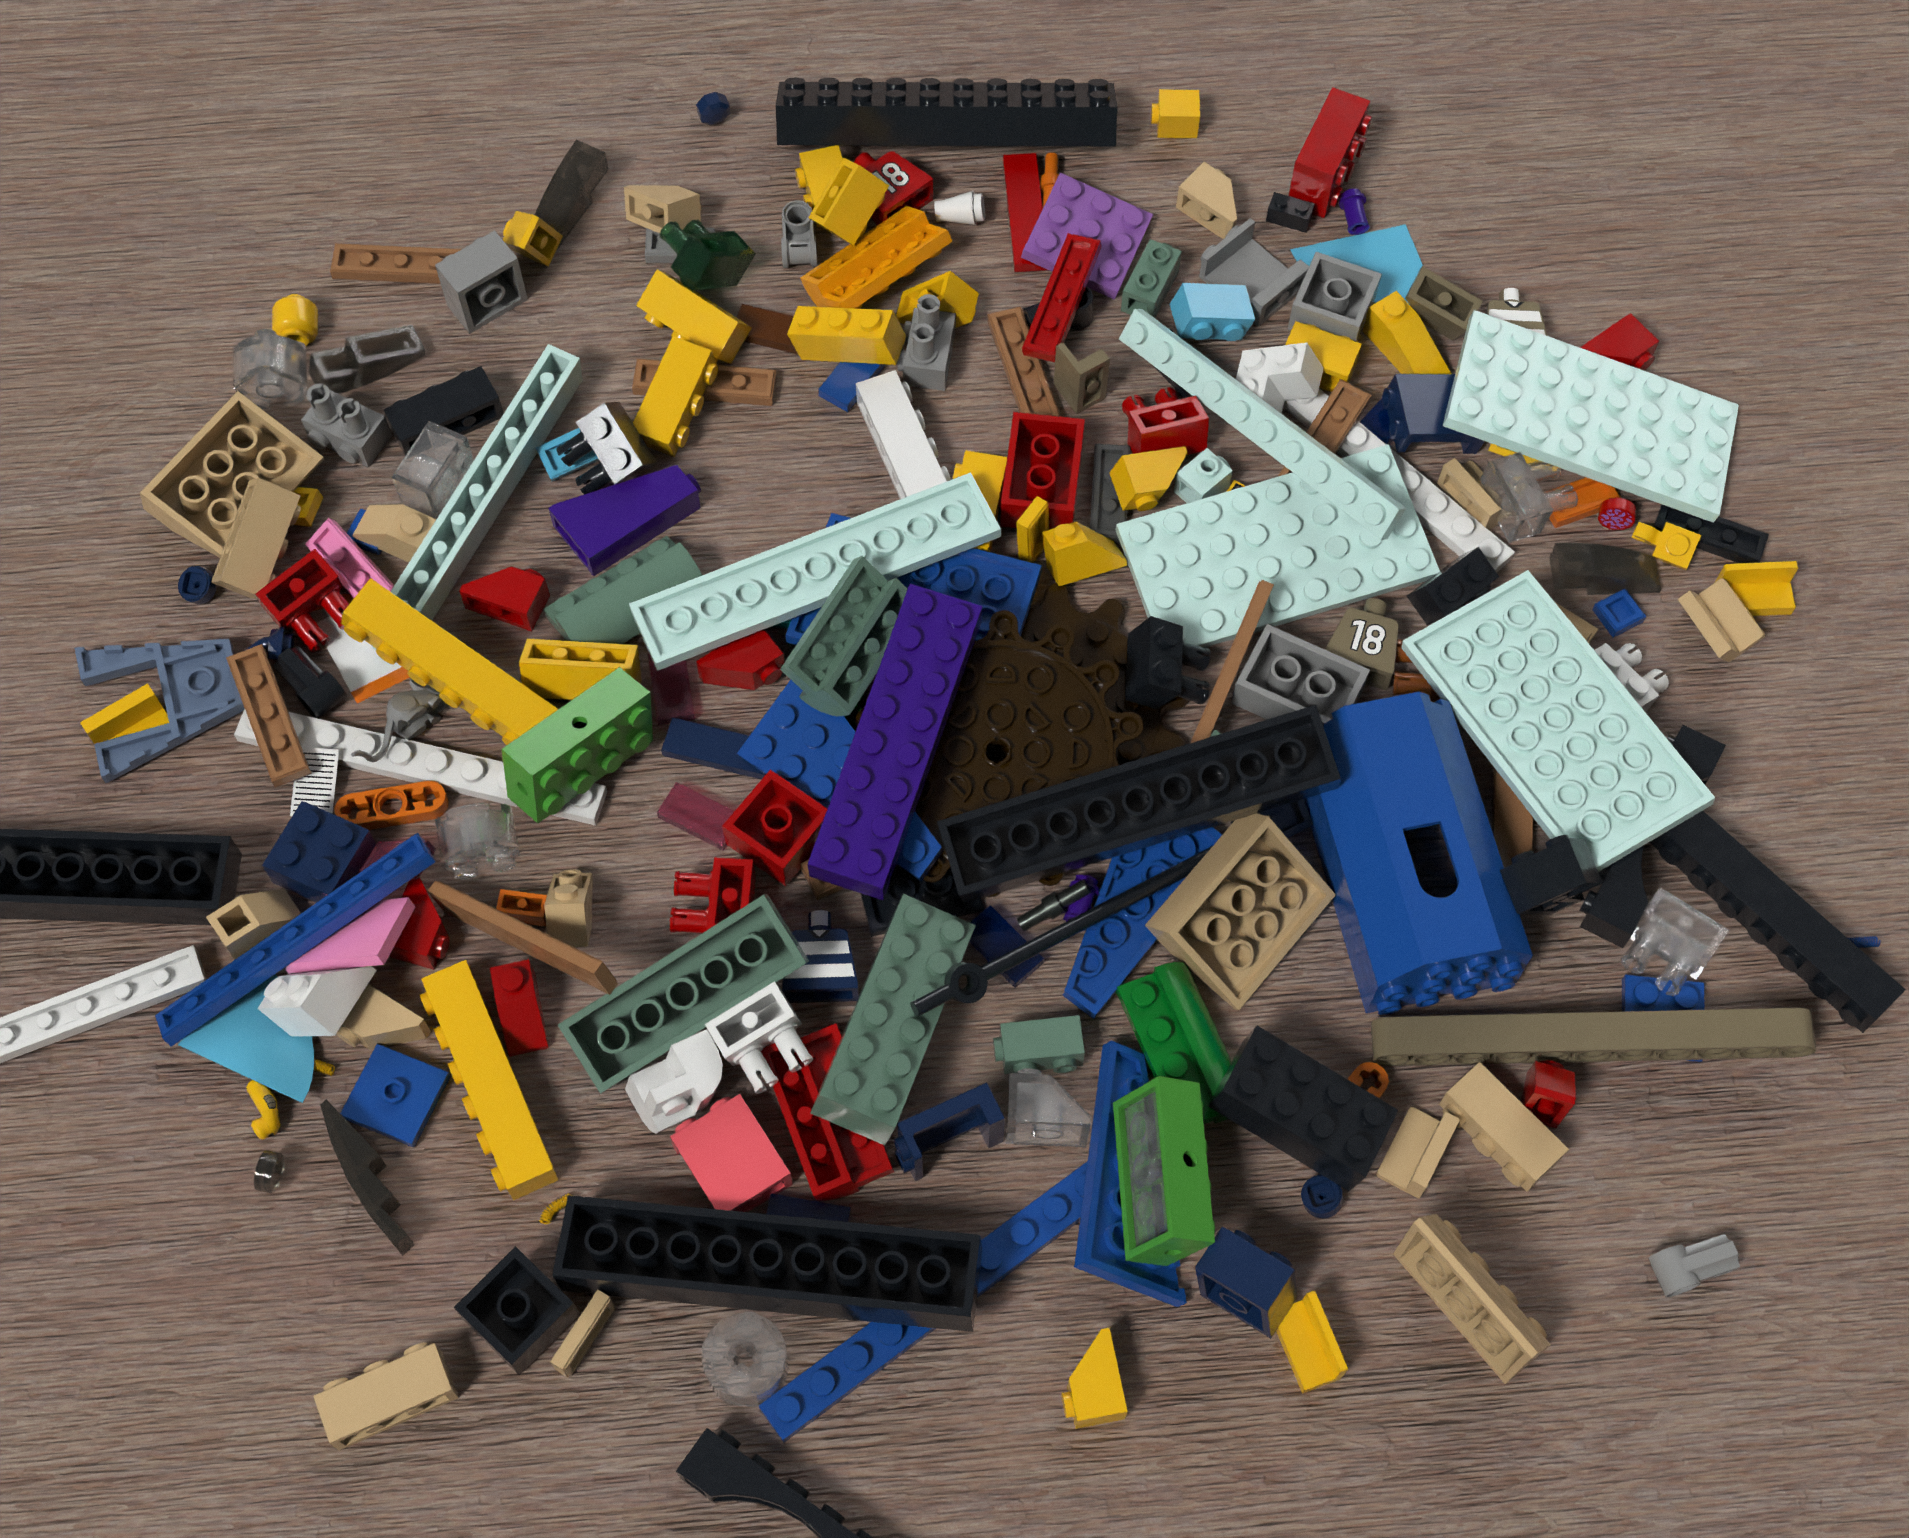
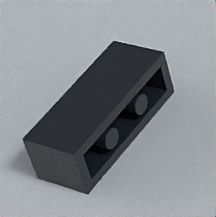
M482 366L464 371L455 378L439 385H432L417 395L399 400L392 406L383 409L389 427L407 460L499 420L504 414L499 396Z

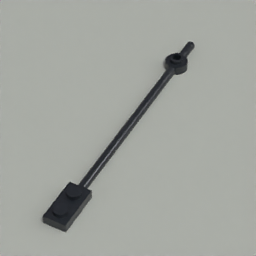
M1303 799L1257 813L1269 816L1287 838L1313 825ZM1212 846L982 966L968 962L954 964L947 971L943 986L910 1003L914 1014L919 1017L951 999L962 1003L977 1002L984 996L988 980L1187 877ZM965 975L967 985L961 989L959 987V979Z

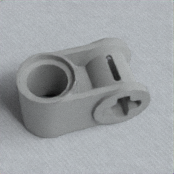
M791 201L782 209L783 237H781L783 268H789V265L811 264L812 267H817L813 221L808 218L812 209L804 201Z

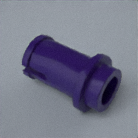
M1359 189L1344 191L1339 201V206L1345 213L1348 232L1351 235L1363 234L1370 228L1364 207L1366 196Z
M1076 875L1075 880L1070 882L1069 887L1084 879L1091 893L1069 905L1063 920L1068 921L1091 909L1094 896H1097L1100 892L1099 887H1097L1098 881L1095 878L1087 875Z

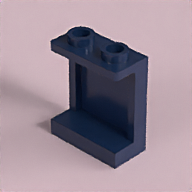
M1455 374L1394 375L1388 387L1383 391L1382 405L1388 412L1390 421L1389 435L1394 440L1397 452H1405L1412 442H1461L1463 454H1477L1485 441L1443 426Z
M987 1082L897 1123L898 1138L894 1139L897 1150L894 1153L904 1174L910 1171L915 1181L922 1179V1153L975 1128L979 1129L988 1148L1003 1142L1005 1117Z

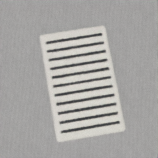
M302 747L312 774L294 780L290 816H293L301 801L333 813L339 750Z

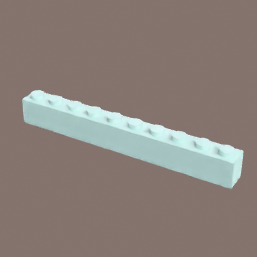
M550 344L547 345L392 588L391 593L430 620L434 619L536 456V447L544 443L581 384L582 373L579 357Z

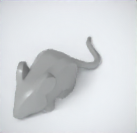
M411 679L409 684L413 690L397 693L388 701L385 735L380 751L372 756L365 751L357 750L351 753V756L360 755L369 762H377L386 755L393 731L407 740L412 739L426 729L427 722L432 724L439 722L441 717L438 712L444 710L448 704L439 697V692L428 684L425 687L421 686Z

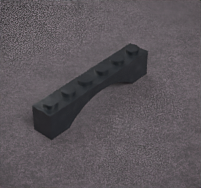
M1682 725L1676 737L1668 734L1667 739L1701 781L1706 784L1726 745ZM1643 846L1599 871L1603 884L1600 885L1597 893L1589 890L1579 910L1586 914L1580 925L1581 928L1621 948L1625 947L1648 904L1643 886L1641 867Z
M706 1428L676 1470L680 1479L713 1503L737 1501L760 1504L781 1511L796 1519L818 1538H873L861 1529L856 1534L842 1525L845 1518L829 1505L824 1503L821 1509L812 1504L807 1500L810 1493L794 1480L789 1478L786 1484L772 1475L775 1467L761 1456L754 1454L750 1459L737 1450L741 1443L722 1429L715 1434Z

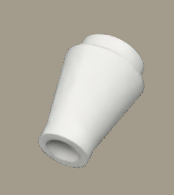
M970 191L945 200L935 201L934 208L937 222L947 221L977 225L978 221H985V204L982 193L975 194L974 191Z

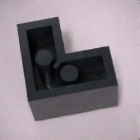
M1568 835L1557 836L1545 843L1546 849L1537 853L1527 851L1518 854L1511 859L1512 865L1500 870L1517 914L1552 915L1585 900L1583 892L1603 884L1585 839L1569 838Z

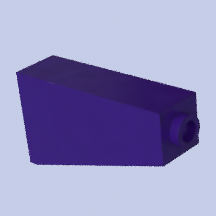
M674 465L556 503L548 509L553 527L590 573L595 576L699 510L701 506L698 493L701 492V488L690 473L685 475L678 465Z

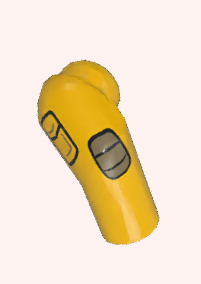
M252 1080L248 1083L246 1090L262 1116L253 1120L251 1127L257 1137L264 1140L272 1133L276 1135L281 1126L277 1099L269 1087Z

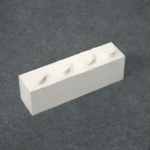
M896 370L856 383L858 407L899 498L903 499L951 480L945 466L940 467L936 459L939 455L933 438L927 439L923 431L925 430V422L920 410H914L910 403L913 399L909 385L906 381L901 383Z

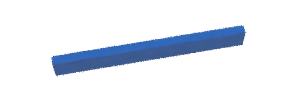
M419 833L414 834L156 1014L155 1017L163 1040L172 1047L434 864L436 861L425 840Z

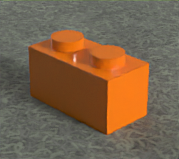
M500 889L496 909L526 924L546 926L544 904L547 895Z

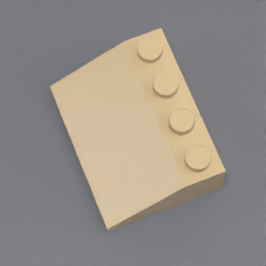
M237 391L140 492L143 509L173 532L220 558L249 480L261 478L294 492L324 460V457Z
M1256 813L1237 819L1230 825L1145 926L1180 962L1186 963L1190 971L1236 1010H1240L1336 894L1270 817Z
M1437 1214L1418 1218L1412 1224L1393 1255L1504 1384L1508 1383L1551 1345L1546 1340L1547 1334L1544 1328L1534 1318H1527L1518 1308V1300L1512 1291L1505 1285L1501 1284L1499 1286L1489 1274L1490 1269L1487 1263L1477 1253L1469 1252L1460 1241L1461 1235L1452 1223L1447 1220L1442 1221Z

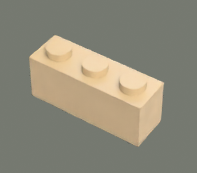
M261 478L249 480L211 583L251 599H256L255 593L276 577L272 571L276 560H281L286 552L288 540L285 539L289 525L293 526L299 517L301 507L297 504L300 495Z
M1480 1062L1446 1092L1439 1104L1443 1108V1114L1446 1111L1460 1119L1457 1128L1462 1127L1473 1138L1472 1142L1476 1149L1486 1157L1491 1156L1502 1167V1173L1507 1180L1517 1187L1521 1186L1526 1192L1542 1179L1569 1150Z
M428 1343L416 1344L406 1349L403 1357L390 1363L387 1360L372 1363L364 1368V1374L348 1380V1378L333 1380L323 1387V1392L313 1396L328 1441L338 1451L459 1398L443 1353L435 1343L429 1346Z

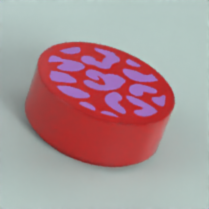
M1615 497L1609 498L1600 504L1598 521L1602 526L1612 530H1624L1630 528L1635 523L1636 506L1631 501Z

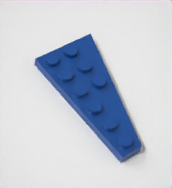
M790 680L737 752V755L765 775L771 769L828 809L854 738L855 730L844 716L825 714L801 700L799 696L803 690ZM916 812L914 813L896 865L922 882L944 850Z
M1211 827L1113 857L1095 906L1213 846L1222 834ZM1185 878L1087 928L1063 996L1092 1019H1095L1116 993L1117 986L1124 983L1158 940L1145 924Z
M1111 1040L1102 1046L1074 1268L1179 1307L1187 1303L1185 1289L1179 1288L1176 1268L1180 1267V1260L1168 1266L1125 1260L1113 1102L1149 1082L1144 1054Z

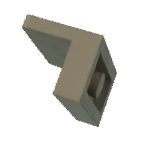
M1062 342L1056 346L1054 386L1074 412L1078 414L1106 399L1110 358L1103 349H1100L1077 361Z

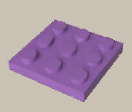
M1060 173L1023 249L1021 258L1053 271L1068 233L1101 240L1102 248L1087 287L1115 300L1153 214Z

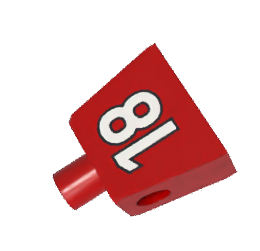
M889 151L877 160L869 153L863 152L855 159L854 163L889 185L882 204L875 209L871 216L876 225H879L905 206L920 210L933 201V178L896 152Z

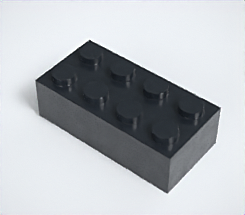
M1258 1025L1241 1043L1208 1105L1211 1109L1348 1191L1366 1178L1398 1112V1109Z

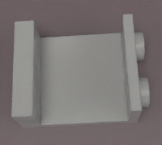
M1249 218L1241 226H1234L1216 246L1214 244L1210 245L1203 252L1200 259L1199 277L1207 284L1246 285L1255 316L1253 323L1259 327L1297 296L1309 266L1301 259L1289 269L1252 239L1255 221Z

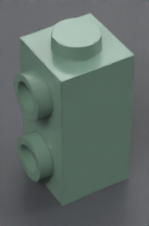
M1149 240L1123 290L1121 312L1132 315L1134 309H1143L1152 317H1156L1179 272L1181 250L1175 249L1166 243Z
M1080 1015L1001 1023L999 1037L993 1038L995 1062L1003 1061L1004 1074L1013 1073L1015 1077L1033 1076L1039 1070L1053 1069L1055 1073H1068L1076 1070L1077 1066H1083L1085 1056Z

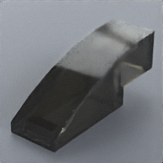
M577 139L554 173L535 212V216L541 218L563 236L556 251H558L593 203L591 193L609 170L604 151Z
M413 325L346 337L345 347L311 353L308 372L314 384H323L324 388L327 386L329 390L340 394L368 385L403 369L425 356L426 350Z
M1555 543L1549 557L1554 589L1586 588L1587 595H1610L1624 588L1629 594L1660 593L1661 591L1656 558L1638 551L1601 544Z

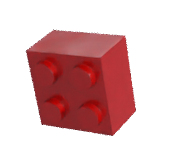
M770 769L722 825L725 844L744 858L753 859L754 865L784 886H787L801 869V863L810 858L827 808Z

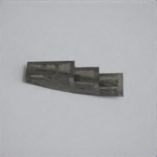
M326 1099L320 1106L331 1144L345 1176L369 1216L403 1256L415 1244L406 1232L390 1217L401 1204L376 1177L387 1165L369 1143Z

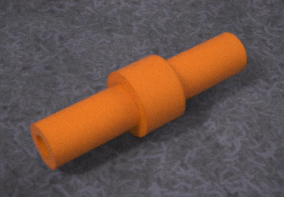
M1047 153L1045 155V172L1041 176L1040 190L1043 193V207L1059 176V156L1056 153Z

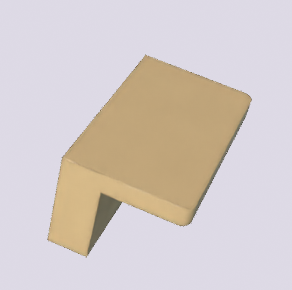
M1454 458L1443 465L1437 484L1453 501L1485 528L1491 530L1514 515L1515 507L1473 461H1468L1461 465Z
M1723 578L1716 581L1699 595L1689 590L1678 598L1680 604L1720 659L1731 662L1765 637L1763 630L1727 580Z
M1410 1107L1376 1173L1377 1177L1419 1199L1425 1191L1460 1119L1445 1111L1439 1121L1414 1107Z

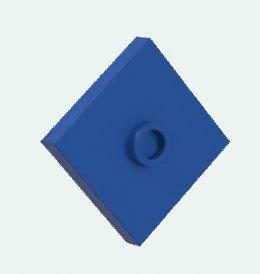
M377 1044L347 1099L340 1116L344 1120L415 1148L451 1076L447 1071Z

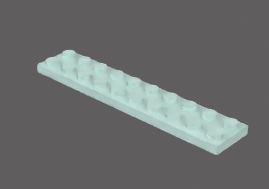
M970 472L629 603V607L658 671L822 607L853 559L863 556L889 581L1001 537V528Z

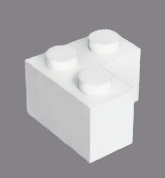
M1307 342L1243 350L1236 380L1282 414L1285 400L1317 397L1323 366Z

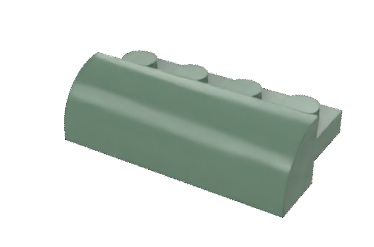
M665 536L651 543L647 548L630 558L621 561L618 565L598 577L589 580L586 584L566 596L560 597L554 603L545 607L543 611L549 622L563 636L565 641L623 644L640 634L630 611L629 603L700 577L702 573L685 547L680 542L675 544L668 536Z
M863 556L853 559L780 668L785 675L803 690L799 696L801 700L814 709L832 716L850 715L878 672L907 592V588L897 578L888 581Z

